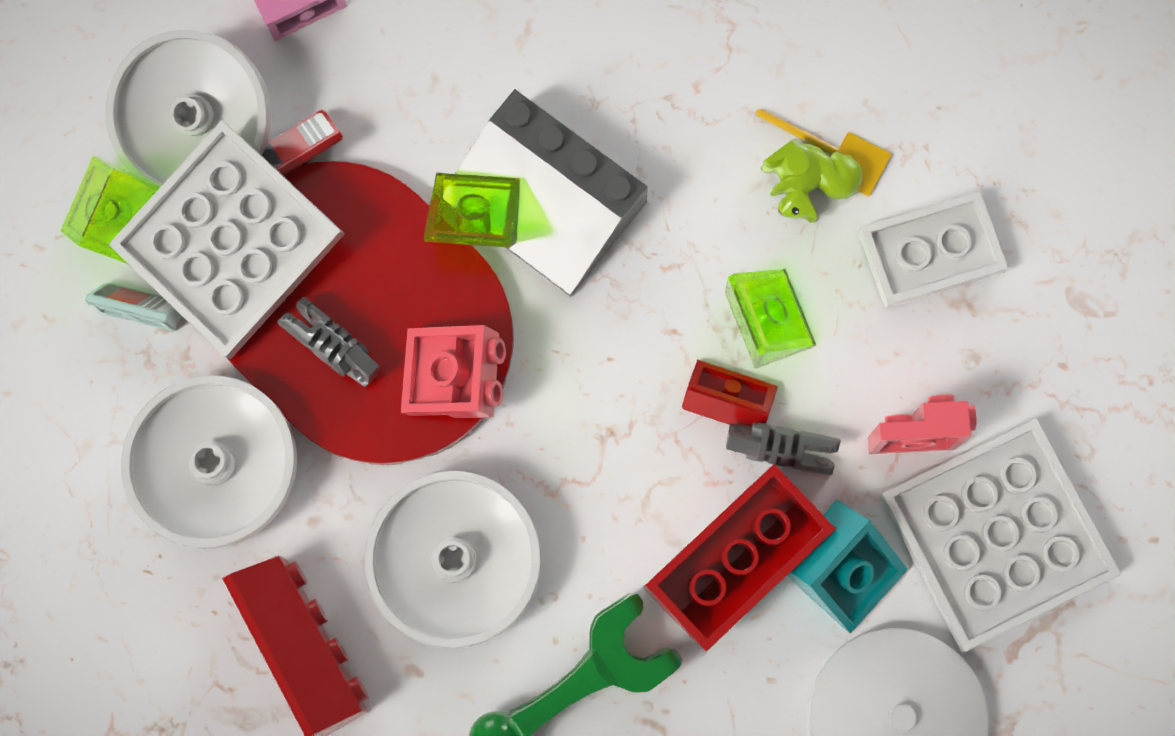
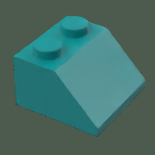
M836 500L823 514L836 529L800 562L788 576L808 597L851 634L908 568L869 519Z

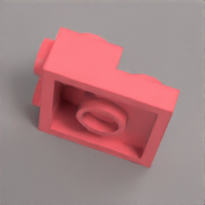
M485 325L408 328L401 413L409 416L448 415L453 418L494 417V407L499 406L503 398L501 383L496 380L497 364H502L506 356L505 344L499 338V333Z
M935 395L928 397V403H922L912 416L908 414L886 416L885 422L879 423L867 437L869 454L955 450L971 437V431L976 430L977 417L974 404H968V401H955L954 395Z

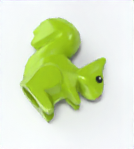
M796 139L789 141L763 161L764 165L760 167L764 173L775 172L780 179V182L772 188L770 195L774 197L786 193L778 204V212L786 218H802L810 223H814L818 218L815 207L808 196L812 191L819 188L828 197L837 200L848 199L858 191L863 181V171L859 162H856L849 154L843 155L839 152H834L829 157L819 147L800 143Z

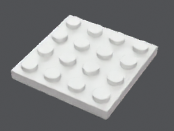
M221 120L108 245L225 358L231 359L345 233L232 127Z
M1037 418L880 494L961 653L967 652L1122 575Z

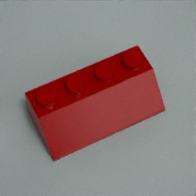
M773 464L647 582L643 588L671 619L707 652L836 528L786 475Z
M276 556L230 573L222 578L304 736H328L369 712L364 704L365 701L369 700V695L358 676L352 679L343 664L349 660L340 641L336 637L330 640L323 624L328 622V619L316 599L309 601L302 586L307 584V580L296 561L289 563L287 559Z

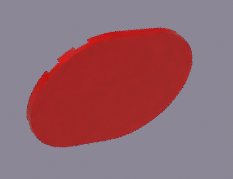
M342 161L313 162L297 167L284 175V177L339 227L345 235L241 349L228 360L255 388L263 392L277 405L285 418L311 442L338 457L371 465H398L420 460L428 456L432 457L451 448L476 429L485 418H453L448 415L409 416L401 413L408 328L485 325L498 332L499 338L504 341L506 348L505 360L502 364H497L496 380L501 383L503 390L513 354L514 330L509 303L496 273L484 257L430 205L406 184L392 175L366 165ZM302 297L307 298L333 319L334 323L343 327L353 338L359 340L369 350L367 355L379 365L377 377L367 387H364L347 374L344 377L341 376L329 364L324 363L310 349H307L286 332L277 321L285 313H289L311 329L313 325L306 318L304 319L296 308L297 302Z

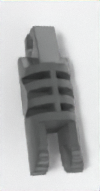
M302 297L297 302L296 308L300 315L313 325L311 329L289 313H285L277 321L286 332L307 349H310L324 363L329 364L341 376L344 377L347 374L364 387H367L377 377L379 365L367 355L369 350L359 340L353 338L343 327L334 323L333 319L307 298Z
M754 422L753 426L731 423L726 440V449L746 454V458L762 463L765 461L769 464L783 467L791 466L793 469L830 476L834 471V462L823 456L819 457L818 455L804 453V449L820 453L824 452L825 454H835L839 450L841 440L836 437L805 431L797 432L794 429L780 426L772 427L764 423Z

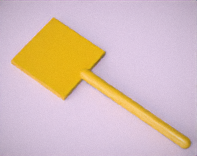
M762 109L756 110L758 117L830 154L839 152L843 155L849 154L856 162H859L863 171V181L858 192L868 197L892 156L891 153L850 132H847L838 149Z

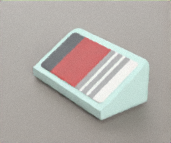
M113 283L102 284L88 293L85 298L87 304L98 313L172 332L177 330L181 314L162 296Z

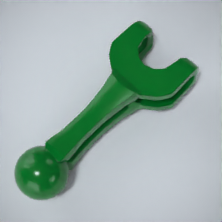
M638 593L626 594L594 616L589 629V650L567 674L529 702L512 709L509 714L502 711H492L483 714L474 722L468 736H531L548 720L591 693L613 685L637 693L652 690L677 671L683 659L678 651L671 648H662L644 658L632 656L626 651L623 643L625 629L634 619L641 615L644 609L643 600Z

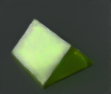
M93 155L60 231L80 247L127 263L108 244L158 191L160 186Z
M436 173L424 234L425 242L513 247L517 244L520 178Z
M786 269L734 273L727 278L724 293L755 369L817 346Z

